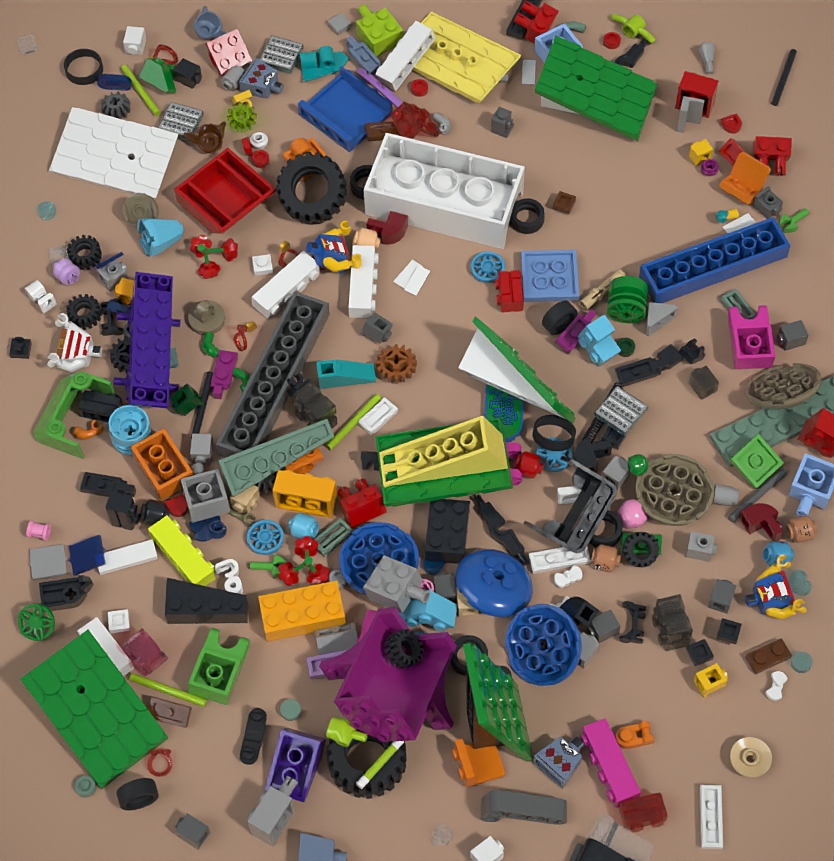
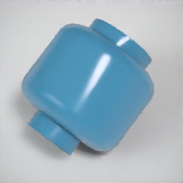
M771 541L763 548V560L771 566L777 563L780 555H785L787 558L782 562L784 565L786 562L793 560L794 551L787 542Z

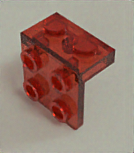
M404 101L390 115L402 137L413 139L420 131L434 137L439 135L436 130V124L429 117L430 113L425 108H419L413 103L410 104Z

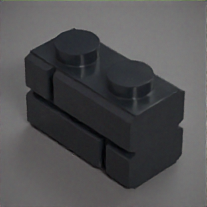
M84 390L78 411L80 417L109 423L111 414L123 406L122 398L114 393L106 395L98 390Z
M116 492L110 493L105 507L112 526L123 527V529L127 530L134 529L135 524L139 523L140 513H137L138 506L134 503L133 497L128 495L122 496Z

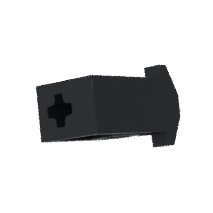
M80 575L75 578L39 583L41 604L47 606L51 611L78 607L83 603L87 593L93 587V581L89 576ZM74 592L75 595L73 596V599L70 600L69 597L71 596V593Z

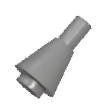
M704 42L698 47V50L706 65V73L712 74L715 45L711 44V42Z

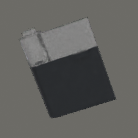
M602 814V816L596 817L577 861H649L655 845L617 824L611 816Z

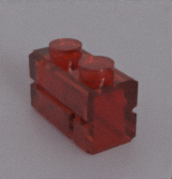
M660 792L619 803V812L625 831L639 832L644 829L643 827L649 825L653 828L664 825L668 817Z

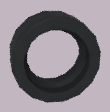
M372 165L359 166L350 175L351 191L359 199L364 200V188L359 187L357 181L362 177L370 175Z
M525 198L516 201L510 216L512 227L523 234L537 232L544 223V208L541 203L534 199ZM523 210H531L537 213L538 218L533 222L526 223L520 221L517 218V214Z
M560 301L546 312L542 319V325L551 335L560 334L573 322L578 312L569 301Z
M607 510L602 520L610 521L615 526V532L608 538H601L594 534L589 542L594 547H598L600 544L615 546L621 538L622 521L615 512Z
M465 635L459 637L454 641L457 647L450 662L457 673L467 676V666L461 664L457 658L459 649L463 647V644L471 643V645H476L482 654L486 653L488 656V648L482 639L476 636Z
M152 778L132 780L119 787L116 791L120 808L127 811L149 806L159 798L155 781Z

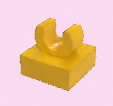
M250 90L231 98L234 105L238 104L240 111L244 110L242 103H247L249 108L252 107V102L249 100L252 97Z

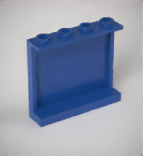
M340 66V75L310 101L305 102L302 99L298 103V112L300 116L350 152L367 137L364 129L365 123L384 122L393 114L392 103L380 95L376 89L369 87L362 79L354 76L350 70Z

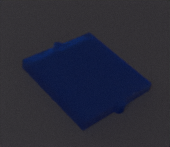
M119 252L95 265L94 269L97 270L123 256V252Z
M101 535L69 546L71 558L69 562L72 564L74 576L106 564L105 548L102 544Z

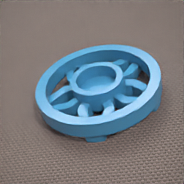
M494 252L479 253L471 262L472 275L479 282H495V279H498L497 271L500 269L505 271L503 258ZM484 257L483 261H477L479 258ZM492 257L498 259L499 261H493Z
M547 438L553 441H564L558 438ZM541 446L537 447L536 454L546 459V465L544 464L543 469L550 472H559L569 466L568 463L561 460V457L565 456L564 454L568 451L569 458H572L571 447L564 451H550L544 448L541 449ZM556 463L562 465L560 467H553Z
M261 520L254 523L247 533L249 547L256 554L260 555L276 553L284 541L282 528L271 520ZM269 525H272L277 529H273L270 531ZM260 526V531H253L255 528ZM278 538H280V541H279V543L277 544L275 540H277ZM250 539L256 542L255 547L252 545Z

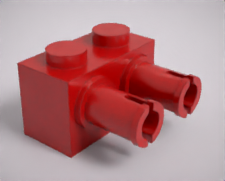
M526 0L521 10L532 15L534 19L531 20L518 12L514 23L526 28L528 32L525 39L535 44V37L549 31L559 10L546 3L542 7H537Z
M756 136L753 141L752 157L767 166L768 160H775L774 175L779 176L780 174V176H785L786 161L791 157L792 138Z
M361 479L363 485L359 480L355 483V487L359 491L355 494H351L346 486L343 487L345 492H343L342 488L337 492L341 498L340 503L344 517L351 528L387 513L382 494L376 485L369 487L365 479Z

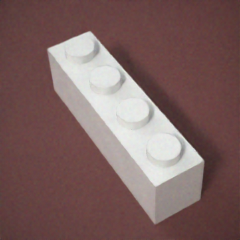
M415 21L408 28L407 33L398 41L395 49L388 54L386 61L377 69L375 75L381 84L395 92L436 39L433 30L418 21Z
M353 245L352 256L354 254H361L362 266L358 269L351 266L349 318H370L372 311L376 309V300H373V295L377 293V284H374V280L378 278V269H375V264L379 262V253H375V246Z
M301 252L252 296V306L267 319L272 315H277L281 307L289 303L294 291L302 292L311 280L317 279L320 270L316 261L306 252Z

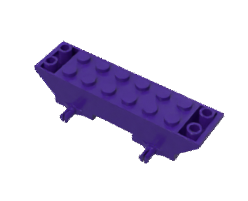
M136 272L129 313L117 312V320L128 321L130 346L126 378L114 377L113 385L125 386L126 400L129 401L130 405L168 409L169 391L177 392L179 389V384L169 383L171 326L180 327L181 319H171L173 276Z

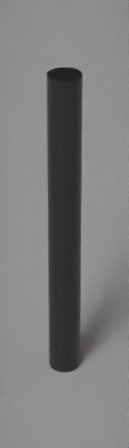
M791 49L771 102L773 106L779 104L797 54L795 49Z
M208 371L201 394L204 405L198 406L192 434H200L213 376L211 371Z

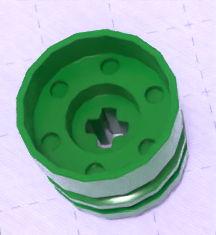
M634 276L614 278L609 285L607 306L609 318L627 324L642 321L646 315L647 283Z

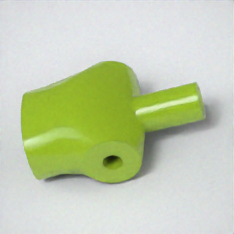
M332 717L326 733L327 738L336 741L337 744L343 747H348L352 739L362 742L367 740V734L355 731L356 729L351 727L350 722L346 718Z

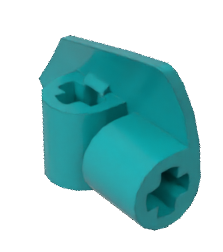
M322 46L318 49V52L300 53L303 81L308 82L340 72L339 67H344L349 57L341 51L333 52L331 46Z

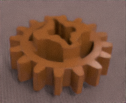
M395 344L394 348L388 345L387 351L382 349L381 354L377 355V372L381 374L382 379L387 377L389 383L392 379L395 380L396 384H398L400 379L405 382V377L411 379L412 373L416 372V356L411 354L410 348L405 350V345H402L401 348H398L397 344Z

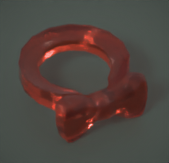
M151 749L149 751L151 756L147 763L148 770L154 776H166L171 771L173 765L169 755L171 750ZM157 754H163L168 761L167 769L160 773L152 768V762Z

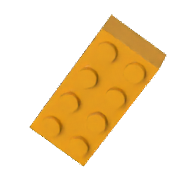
M338 581L258 596L267 642L315 633L314 630L346 624Z

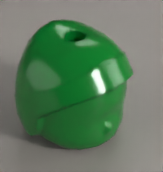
M641 454L629 457V471L635 476L645 474L648 470L647 458Z

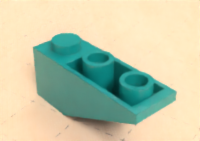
M337 359L317 361L320 389L376 382L374 364Z

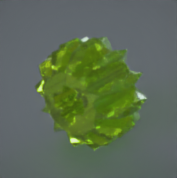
M239 102V106L233 104V109L228 110L227 121H230L229 126H235L236 132L240 128L243 133L245 128L251 130V125L256 124L255 119L257 118V114L254 113V107L249 108V103H246L244 106L242 102Z

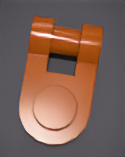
M649 721L622 727L617 731L615 737L619 747L623 749L645 746L655 742L654 736L651 735L649 730L651 729ZM642 732L643 737L637 738L636 733Z

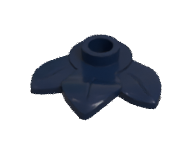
M220 516L193 523L189 522L191 530L196 533L194 539L197 541L205 542L211 539H221L227 533V528L221 522Z

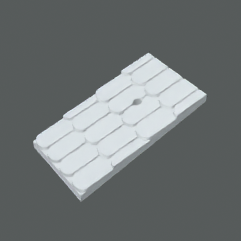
M72 107L48 172L130 194L145 193L155 200L178 134Z

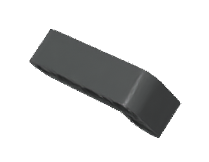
M492 790L481 799V820L497 822L502 818L561 825L567 823V801L560 798Z

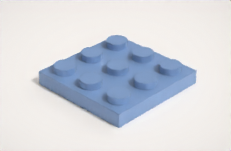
M576 250L521 251L524 302L579 300Z

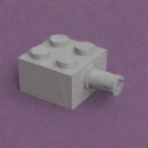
M201 463L193 464L191 466L193 476L181 479L192 523L230 513L219 469L204 472Z
M387 556L382 557L363 587L369 600L388 608L395 607L402 614L412 598L426 603L430 597L428 590L419 588L423 580L418 569Z
M286 776L279 790L270 786L268 791H263L259 798V805L256 809L253 808L247 817L251 835L272 847L295 812L293 800L289 796L298 782L294 779L290 780L291 777Z

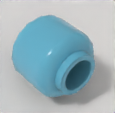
M298 513L290 519L288 527L291 529L293 537L303 539L304 536H310L315 538L319 530V523H317L314 516Z

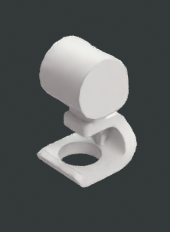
M38 280L24 288L34 303L38 301L42 314L57 305L53 294H47L45 288Z
M233 559L217 563L215 565L217 575L231 570V572L225 574V591L243 594L242 583L238 577V563Z

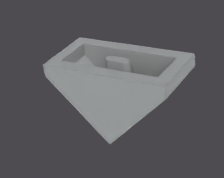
M649 302L646 335L649 337L676 318L678 307L672 304Z

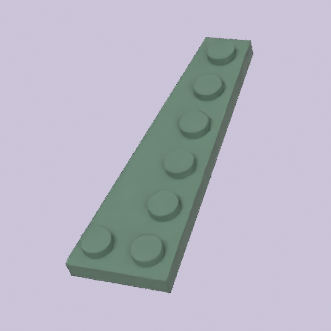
M325 419L218 460L232 497L237 496L278 470L334 438V434L328 420Z

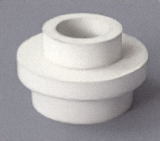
M257 132L251 136L250 143L255 149H263L268 143V138L266 134Z

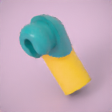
M737 209L720 210L716 213L715 217L719 223H725L727 220L738 218L739 212Z

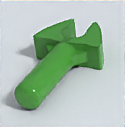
M804 208L792 217H787L786 214H783L779 227H782L784 224H790L784 228L783 233L797 231L798 226L795 223L809 214L808 209Z
M274 555L273 561L250 562L249 568L252 570H270L273 578H277L280 573L277 566L285 564L287 561L280 556Z

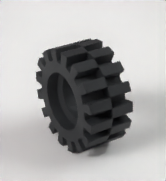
M82 235V238L77 236L76 241L72 239V244H68L67 253L69 260L78 268L80 266L81 270H84V267L89 270L91 265L94 268L96 267L95 263H100L99 259H102V252L96 238L93 237L92 239L90 235L87 238L85 235ZM83 249L91 250V253L86 256L78 255V252Z
M80 294L79 298L74 296L73 301L70 300L68 302L69 305L66 306V312L69 321L80 328L82 327L83 330H86L87 326L91 329L93 328L92 324L96 326L98 324L97 321L100 322V316H102L98 300L94 299V296L91 295L89 297L88 294H85L82 297V294ZM80 309H91V312L88 315H77V312Z
M635 532L624 541L623 555L626 561L633 566L641 568L650 566L659 555L660 549L657 540L647 532ZM637 542H644L648 545L649 551L645 557H637L634 554L633 547Z
M410 629L399 630L386 639L388 642H385L384 646L388 648L384 650L385 653H389L386 657L387 659H392L390 663L392 665L396 664V668H408L420 662V659L423 657L421 654L423 648H420L423 644L418 642L419 636L415 637V632H410ZM401 643L405 646L407 655L403 652Z

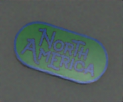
M487 384L485 418L487 420L495 418L502 420L506 443L515 440L522 432L523 400Z

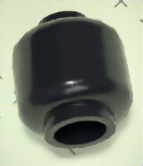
M149 499L146 503L142 504L140 518L143 519L145 524L154 525L165 516L169 517L170 509H166L164 501Z

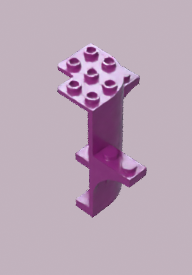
M395 607L378 609L368 631L357 644L341 655L322 660L319 665L328 680L344 679L334 703L350 722L351 727L378 738L382 742L416 740L425 718L434 730L451 729L454 724L446 705L444 687L446 671L457 645L448 632L414 635L415 637L419 636L418 642L423 644L420 646V648H423L421 661L405 669H401V667L396 668V664L392 665L390 663L392 659H387L386 657L389 655L384 650L388 648L384 646L385 642H388L386 639L399 630L410 628ZM401 643L402 650L407 655L406 648Z

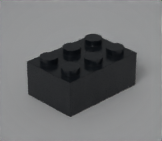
M452 499L430 501L425 561L459 564L465 557L470 501Z

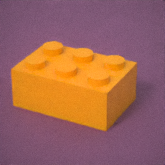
M278 470L273 487L276 508L333 518L338 499L335 480L329 477H314L307 473L297 474L291 470Z

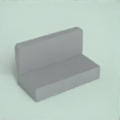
M683 96L677 132L684 133L686 122L700 124L704 100Z
M354 622L314 630L319 655L347 651L358 643Z

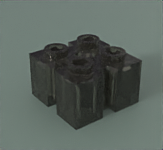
M312 381L293 394L295 414L300 421L308 422L307 426L325 419L328 420L331 429L338 424L337 417L335 416L336 406L327 396L321 393V390Z
M681 594L657 599L656 607L653 608L652 622L654 627H657L660 631L658 634L659 644L664 646L665 652L687 647L690 643L689 637L692 636L693 629L686 615Z

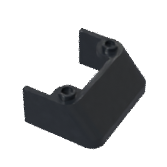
M562 456L561 460L576 468L572 476V482L577 488L581 489L564 522L561 524L558 521L550 520L544 524L542 529L527 521H524L523 524L574 553H581L586 549L613 502L617 489L607 479L572 458Z

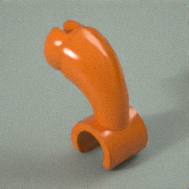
M94 420L91 423L92 429L85 430L81 427H76L73 430V435L77 439L86 440L96 434L103 433L104 428L102 424L100 427L95 428L98 426V421Z

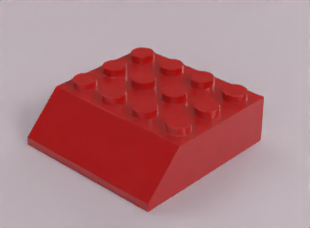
M227 147L178 185L174 192L176 201L211 233L223 234L275 193L276 189Z

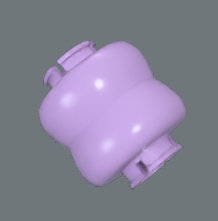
M65 258L55 263L53 275L62 284L71 285L78 281L80 269L71 260Z

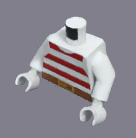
M60 313L58 315V318L62 319L63 322L57 319L55 324L57 327L65 326V329L62 328L57 354L50 353L47 357L51 359L47 363L49 367L52 368L57 365L60 369L74 372L83 367H88L91 357L102 356V346H93V340L89 333L73 322H67L68 317L66 314Z

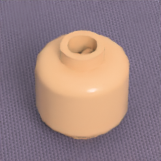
M360 228L359 231H355L352 245L375 246V249H378L380 238H377L376 231L366 228Z

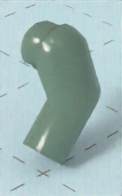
M576 21L565 22L569 29L582 33L585 32L586 24Z

